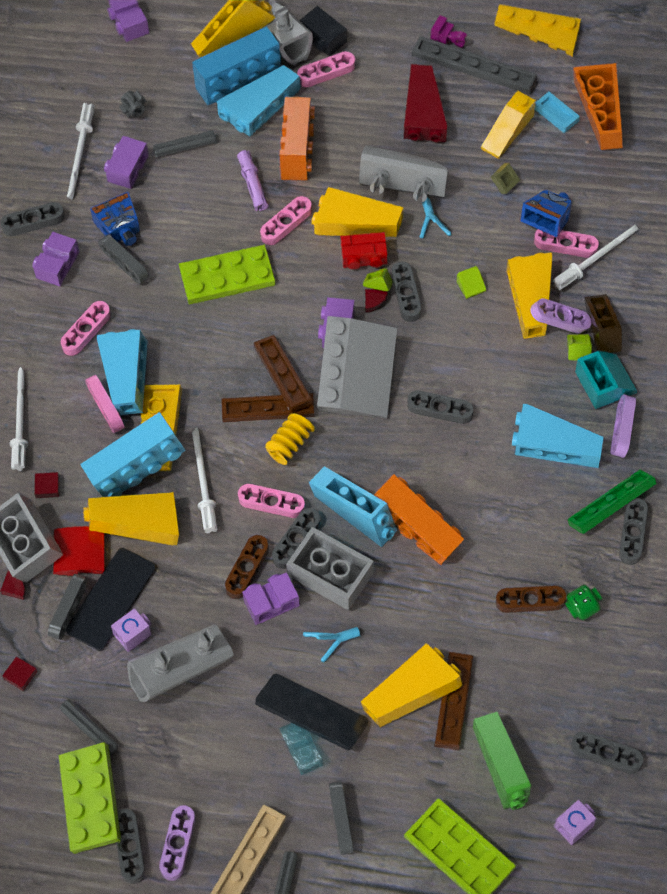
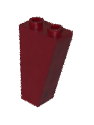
M411 64L404 120V139L446 142L447 123L432 66Z

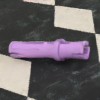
M241 151L237 154L242 169L241 175L246 180L255 210L263 211L268 208V203L258 178V168L253 163L250 151Z

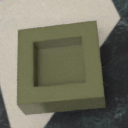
M504 163L491 176L501 194H507L520 181L510 163Z

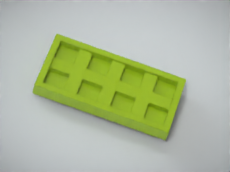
M265 244L179 263L189 305L275 286V279Z
M103 742L59 755L70 852L75 854L121 841L108 744Z
M439 798L404 834L405 839L467 894H493L516 867Z

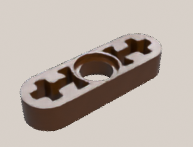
M251 536L245 544L225 581L226 593L230 598H242V592L254 580L269 550L268 541L264 536ZM260 543L262 545V549L258 548L255 553V557H253V545L257 546ZM244 562H251L254 565L253 569L249 572L242 571L240 566ZM240 576L242 578L240 580V588H236L234 591L232 590V585L237 584Z
M560 586L503 588L498 591L495 603L498 610L504 613L560 610L565 605L566 592ZM528 594H533L537 597L538 601L535 604H528L525 602L524 597ZM542 594H545V595H544V599H545V602H544V603H541V602H542ZM552 594H556L557 598H559L558 602H554L551 598ZM517 595H520V605H517ZM504 596H508V599L511 600L510 604H505L503 601Z

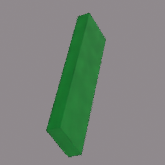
M641 469L568 518L569 526L581 534L586 533L657 484L655 477Z

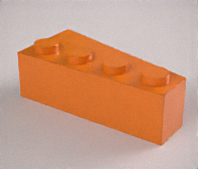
M616 63L573 67L574 83L600 149L623 148Z
M285 97L279 154L281 180L307 181L308 172H312V159H308V156L313 154V141H309V139L314 137V124H310L311 119H315V106H311V97Z
M393 474L374 494V496L387 503L393 521L400 530V534L405 538L417 540V547L440 565L464 540L461 532L456 527L450 526L445 522L443 515L439 511L432 510L426 504V500L420 494H415L403 478Z

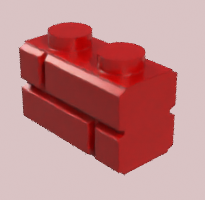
M385 232L340 236L343 268L358 269L361 266L377 268L387 264Z

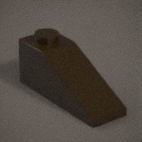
M607 294L584 297L587 314L591 319V330L597 350L612 354L614 352H621L622 327Z

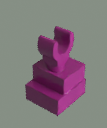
M439 15L431 28L430 39L444 44L451 40L457 47L462 48L466 42L464 39L467 34L461 31L453 32L454 25L447 22L446 17Z

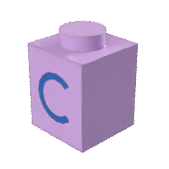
M135 608L111 625L114 636L127 652L151 636L149 628L151 622L144 613L140 615Z
M577 800L556 819L554 827L573 845L594 826L596 821L595 812L588 804L583 805Z

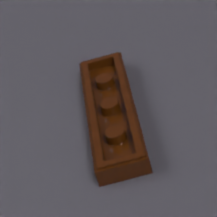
M275 335L253 342L257 354L291 413L313 405L312 398Z
M309 393L313 405L292 413L282 395L221 398L222 421L240 422L287 419L293 413L304 418L315 417L313 393Z
M449 652L447 664L450 665L452 663L460 670L462 686L442 697L434 747L459 750L473 655Z

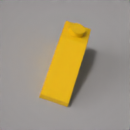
M517 91L505 105L483 142L481 149L499 159L534 117L536 100Z

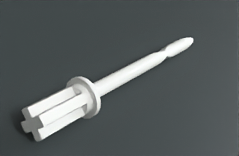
M83 104L80 122L76 124V129L80 132L67 194V197L71 200L74 197L86 134L93 131L91 126L94 113L93 104Z
M636 224L581 264L571 263L567 270L552 280L554 282L553 286L560 291L574 280L581 279L583 277L582 270L634 234L639 228Z
M22 368L18 370L16 438L10 441V447H12L11 469H17L18 471H23V468H25L26 448L28 447V441L23 439L25 374Z
M195 428L192 431L203 500L198 503V509L201 510L205 533L216 532L218 530L214 510L216 502L209 499L199 430Z

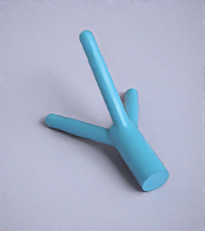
M427 198L422 202L426 217L421 229L420 238L424 237L429 220L437 223L448 236H451V232L434 214L431 200Z
M355 627L336 634L303 632V636L316 637L318 640H336L321 658V661L325 662L341 642L359 637L360 632Z

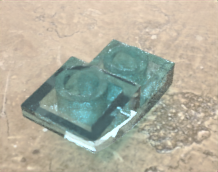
M293 723L279 728L301 775L324 766L309 731Z

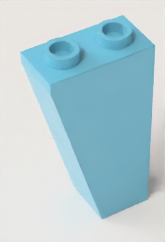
M283 65L217 101L218 115L223 121H228L239 132H244L250 137L284 105L285 97H293L300 90V76Z
M135 329L97 335V342L114 407L120 415L143 413L147 339L141 330Z
M523 404L522 412H517L515 425L519 426V431L513 433L512 446H516L515 455L594 468L599 467L603 436L528 404Z
M325 466L309 482L317 499L382 547L388 540L392 539L397 531L386 502Z

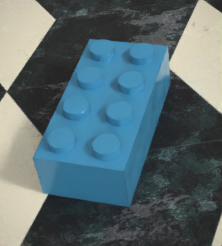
M266 26L193 61L196 90L206 104L210 105L281 67L280 46L268 27Z

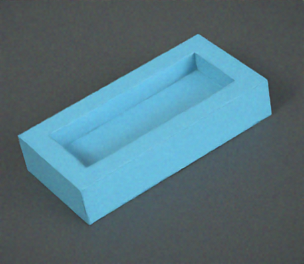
M550 92L546 93L535 103V110L563 133H566L579 122L580 116Z

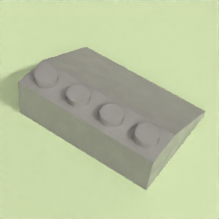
M327 317L317 403L319 412L378 418L388 417L397 328L352 318Z

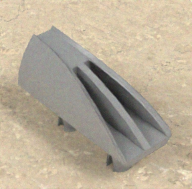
M265 0L272 6L271 11L276 17L266 26L278 41L281 56L294 66L296 63L306 60L312 46V32L277 0Z
M366 145L361 155L359 184L369 185L372 193L375 192L377 187H379V194L384 191V188L413 192L414 200L417 201L419 196L422 195V202L427 199V195L445 198L448 170L439 163L420 156Z
M211 625L129 660L127 668L131 689L134 690L139 701L146 702L219 666L234 656L233 650L218 626Z

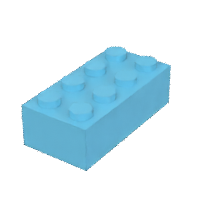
M159 412L80 465L102 497L121 496L122 492L130 487L137 486L149 474L158 472L162 465L169 460L174 461L178 459L181 453L186 450Z

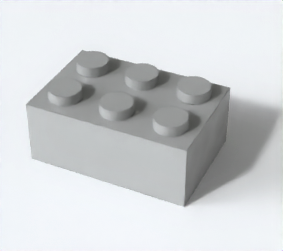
M17 493L0 506V555L11 575L27 583L63 556V553L32 500Z
M314 527L310 529L286 564L287 574L290 578L348 611L374 574L373 560Z

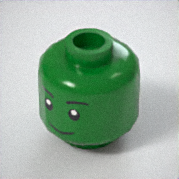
M583 584L567 594L565 605L574 619L579 618L581 621H585L601 610L599 601L603 599L595 587L590 589L587 585Z

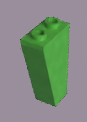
M498 712L475 718L473 730L504 810L508 808L516 810L525 806L526 802H528L531 784Z

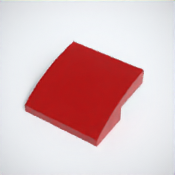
M89 526L54 529L53 538L62 551L63 556L53 562V574L73 576L79 572L102 574L104 572V533L91 531Z

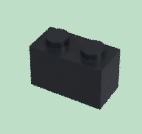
M316 6L300 19V22L312 32V43L319 51H323L328 56L347 43V29L319 6Z

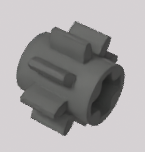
M128 91L122 95V104L119 108L127 117L131 115L138 117L144 113L145 106L143 104L147 100L138 91L135 93Z

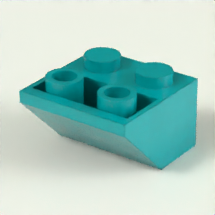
M596 351L577 359L575 373L595 409L620 400L623 394L631 396L637 393L617 354Z

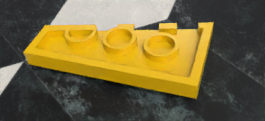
M499 4L495 26L517 35L524 34L529 36V40L534 42L539 40L549 44L548 47L552 49H562L566 51L567 55L573 57L581 19Z
M145 385L141 424L160 412L176 435L182 396L181 385ZM169 460L163 464L159 471H171L172 461Z

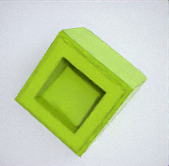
M477 266L457 273L456 282L466 299L486 292L485 284Z
M387 268L367 274L363 282L364 287L383 291H390L393 284Z
M589 334L567 335L569 360H577L591 354L592 344Z

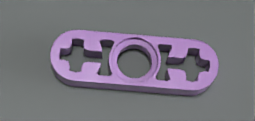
M544 298L531 306V314L539 322L577 334L584 332L591 326L589 315L582 310ZM558 311L564 315L565 321L558 317Z
M625 394L621 396L618 402L610 451L611 455L621 458L626 456L629 449L636 398Z
M188 806L177 807L171 816L160 861L161 874L167 880H177L184 871L195 826L194 812ZM183 813H187L190 820H185L183 825L184 831L179 830L180 820L177 817H182ZM174 837H182L185 840V844L180 849H174L170 845L171 840ZM168 853L176 856L175 865L178 869H173L172 873H168V869L165 867L170 866L172 856L168 855Z

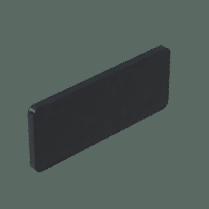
M125 548L118 549L67 626V634L97 651L104 650L113 636L111 625L128 613L156 569L155 564Z
M279 674L271 676L255 699L257 706L345 750H351L369 722L368 718Z

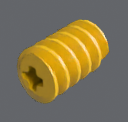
M295 413L290 414L287 420L282 423V427H279L276 434L271 437V441L265 444V448L276 462L287 465L288 462L284 457L292 459L293 454L291 451L297 452L299 450L296 444L301 446L304 444V440L301 437L308 439L310 435L307 430L313 432L315 427L303 416Z

